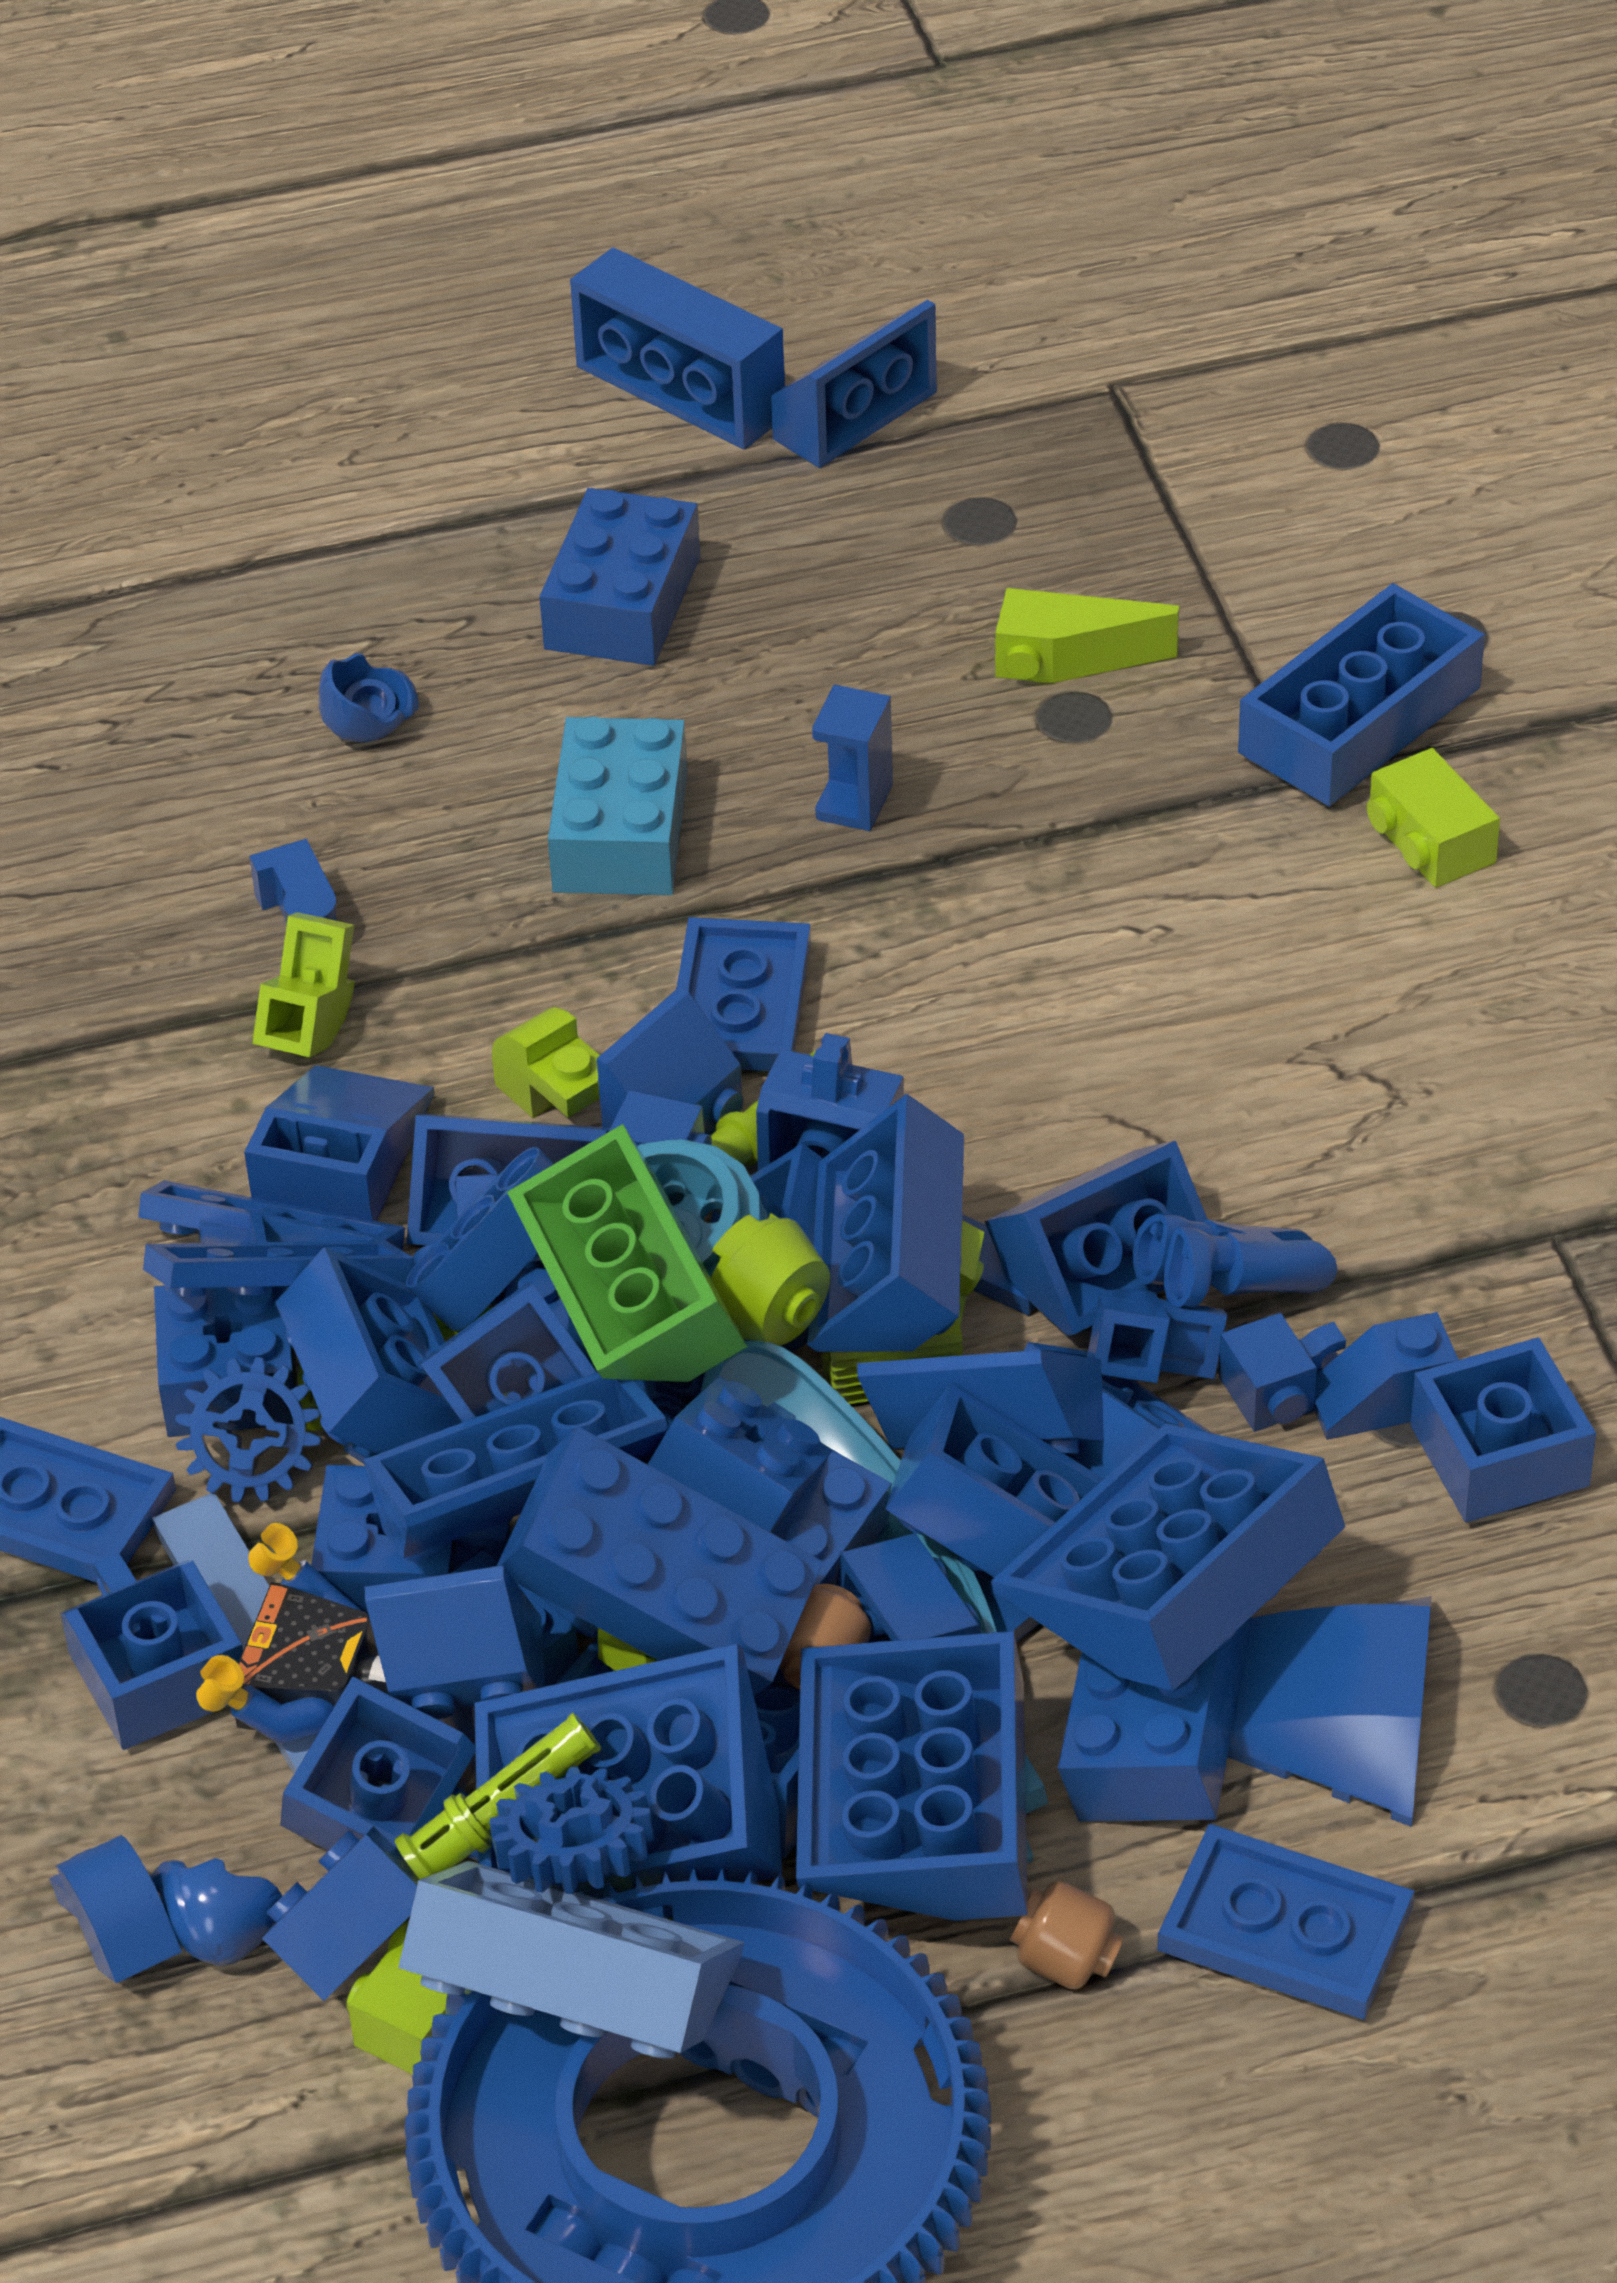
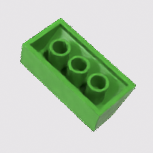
M623 1124L507 1192L602 1379L689 1382L748 1347L653 1169Z

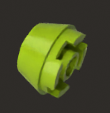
M770 1213L768 1219L759 1221L753 1216L747 1215L730 1227L712 1249V1252L720 1256L721 1259L711 1279L743 1339L766 1343L771 1342L778 1346L784 1345L799 1336L820 1311L829 1290L830 1271L801 1226L793 1219H780Z

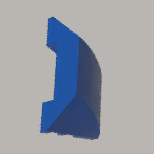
M1431 1596L1385 1604H1350L1290 1610L1251 1618L1227 1757L1283 1779L1296 1774L1332 1788L1333 1798L1350 1803L1354 1796L1391 1810L1392 1820L1412 1827Z

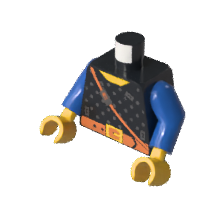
M272 1523L261 1533V1538L275 1553L271 1552L264 1544L257 1543L250 1550L248 1560L250 1567L257 1574L271 1576L279 1573L283 1577L281 1584L270 1583L239 1662L237 1663L232 1658L224 1655L213 1656L200 1671L201 1677L205 1681L197 1690L196 1696L199 1705L207 1711H220L226 1705L231 1706V1714L235 1717L237 1728L257 1730L273 1741L285 1744L317 1735L352 1677L388 1695L390 1693L387 1689L380 1657L377 1656V1646L369 1615L337 1590L305 1559L299 1562L295 1561L292 1558L298 1548L295 1534L289 1527L281 1523Z

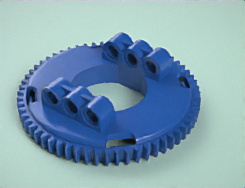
M693 1867L688 1881L672 1882L669 1874L664 1870L661 1874L660 1884L645 1887L640 1878L635 1874L632 1879V1889L617 1893L611 1884L606 1882L604 1898L600 1899L661 1918H673L675 1922L745 1942L740 1961L703 2041L679 2054L690 2062L707 2069H718L730 2075L734 2072L748 2087L763 2095L773 2098H784L795 2104L799 2101L805 2109L818 2118L813 2136L797 2162L775 2182L746 2198L716 2206L679 2207L598 2170L590 2160L578 2137L581 2120L589 2102L602 2083L622 2065L642 2054L631 2048L632 2038L605 2031L602 2037L576 2034L560 2026L561 2017L536 2009L534 2014L530 2016L506 2013L490 2005L491 1996L466 1988L464 1994H447L445 2005L447 2014L433 2016L431 2028L433 2037H427L422 2040L421 2061L413 2065V2088L408 2090V2115L405 2116L407 2147L405 2153L408 2172L411 2173L409 2180L412 2197L417 2199L418 2219L420 2224L427 2223L426 2230L430 2247H440L441 2266L444 2271L457 2270L455 2272L457 2283H926L924 2271L938 2275L943 2273V2250L958 2251L960 2247V2230L958 2227L971 2226V2202L981 2201L982 2179L980 2177L987 2176L988 2153L986 2151L991 2150V2127H989V2124H991V2101H989L986 2068L982 2067L980 2044L973 2041L971 2021L969 2018L962 2016L958 1996L953 1994L947 1995V1985L943 1974H930V1965L928 1964L926 1954L918 1953L910 1957V1946L906 1935H899L889 1940L888 1926L885 1919H878L865 1927V1914L861 1904L855 1905L843 1914L840 1912V1902L836 1892H832L821 1903L814 1901L813 1890L808 1882L794 1894L785 1891V1880L782 1875H778L771 1887L757 1884V1876L753 1870H750L744 1883L730 1882L728 1873L723 1867L719 1872L717 1881H701L698 1872ZM925 2046L933 2063L939 2088L947 2089L951 2086V2105L944 2106L931 2099L924 2072L914 2052L915 2049ZM457 2171L466 2172L470 2195L480 2219L477 2226L470 2217L471 2215L461 2192Z

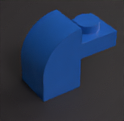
M1129 1289L1104 1291L1098 1297L1087 1357L1100 1359L1102 1375L1157 1383L1159 1372L1165 1371L1215 1379L1220 1354V1334L1224 1332L1227 1314L1224 1309L1197 1305L1194 1308H1178L1168 1300L1158 1299L1156 1293L1150 1291Z
M123 1835L78 1853L56 1865L59 1874L49 1878L57 1900L62 1907L77 1917L97 1969L114 1983L121 1982L182 1952L163 1903L145 1866Z

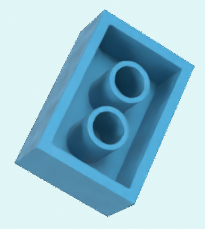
M566 717L548 834L552 892L673 895L688 775L685 720Z

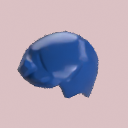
M355 653L343 660H330L322 671L319 683L318 706L321 718L325 725L343 740L361 743L379 740L393 732L404 720L414 715L415 711L419 708L416 688L403 671L393 668L373 667L367 662L362 653Z
M214 1858L191 1868H187L183 1861L168 1860L162 1862L150 1875L157 1892L160 1894V1899L179 1945L191 1956L203 1962L218 1966L232 1965L239 1962L258 1947L263 1941L262 1937L275 1924L266 1912L282 1897L279 1889L269 1880L261 1877L230 1874L226 1870L223 1860Z

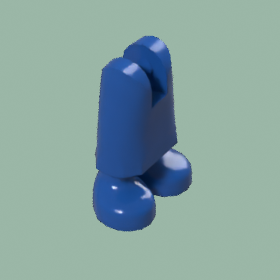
M1155 1214L1147 1218L1139 1227L1134 1241L1133 1266L1137 1278L1143 1284H1164L1167 1300L1178 1308H1194L1200 1304L1208 1293L1210 1285L1226 1296L1254 1292L1314 1293L1327 1288L1333 1283L1337 1275L1336 1259L1331 1252L1321 1243L1313 1241L1310 1236L1300 1229L1244 1226L1210 1219L1198 1222L1173 1214Z

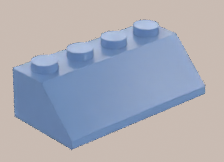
M467 1861L418 1880L398 1968L422 1975L420 1984L437 1992L460 1995L465 1993L466 1988L491 1996L490 2005L500 2011L530 2016L534 2014L536 2009L561 2017L560 2026L567 2031L590 2037H602L605 2031L632 2038L630 2046L637 2052L658 2058H674L676 2052L682 2053L703 2041L740 1961L745 1942L580 1893L566 1894L563 1888L553 1885L543 1893L536 1892L535 1882L532 1879L515 1884L511 1881V1874L508 1872Z

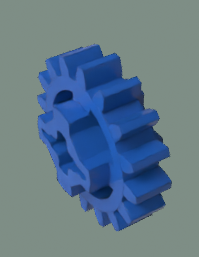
M256 1357L252 1364L251 1372H243L237 1358L228 1359V1376L222 1379L213 1370L206 1369L202 1373L209 1388L204 1393L187 1388L184 1393L186 1398L196 1405L193 1413L178 1414L175 1417V1422L190 1427V1437L183 1438L176 1443L177 1450H194L197 1458L186 1469L189 1475L207 1470L211 1477L206 1491L211 1494L217 1492L224 1483L232 1485L231 1496L233 1502H242L247 1487L255 1488V1492L261 1502L270 1500V1483L277 1481L281 1487L290 1491L295 1487L289 1471L294 1466L310 1471L313 1467V1463L302 1454L304 1447L321 1445L322 1437L307 1432V1423L321 1417L319 1409H303L300 1401L310 1392L309 1388L304 1384L291 1390L286 1385L291 1373V1369L287 1366H282L273 1377L266 1375L267 1366L265 1358ZM243 1385L239 1402L224 1413L208 1411L213 1402L223 1392L232 1387ZM269 1389L278 1394L286 1403L291 1412L293 1424L279 1422L267 1406ZM248 1410L256 1412V1423L266 1426L267 1430L278 1431L280 1436H265V1438L253 1439L250 1449L242 1447V1436L233 1434L230 1429L220 1428L218 1424L219 1422L233 1423V1421L245 1420ZM205 1435L218 1437L229 1451V1470L221 1466L211 1455L205 1441ZM274 1446L290 1448L278 1465L267 1472L255 1475L258 1458Z
M570 1767L566 1773V1778L555 1779L547 1771L540 1773L541 1785L531 1787L518 1783L514 1786L516 1800L499 1799L496 1803L498 1816L490 1818L493 1849L498 1868H510L511 1881L515 1884L533 1877L535 1890L541 1893L553 1884L563 1886L566 1894H574L578 1882L588 1881L593 1887L600 1889L604 1887V1875L610 1872L617 1876L627 1877L630 1875L629 1860L645 1861L648 1856L646 1843L653 1841L651 1813L644 1790L633 1791L631 1779L627 1776L610 1783L608 1781L607 1769L603 1768L598 1769L592 1775L580 1774L578 1767Z

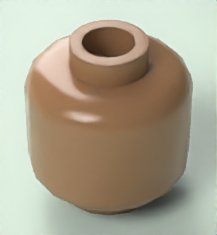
M818 1584L812 1588L779 1666V1669L783 1671L785 1680L791 1686L800 1690L801 1648L869 1643L871 1623L863 1610L860 1600L853 1593L836 1585Z
M1061 1881L1052 1882L1046 1887L1044 1892L1033 1888L1027 1898L1028 1915L1019 1916L1009 1941L1019 1945L1017 1957L1020 1964L1026 1969L1069 1989L1081 1988L1086 1984L1093 1972L1106 1978L1123 1941V1937L1111 1932L1115 1921L1113 1907L1107 1902Z

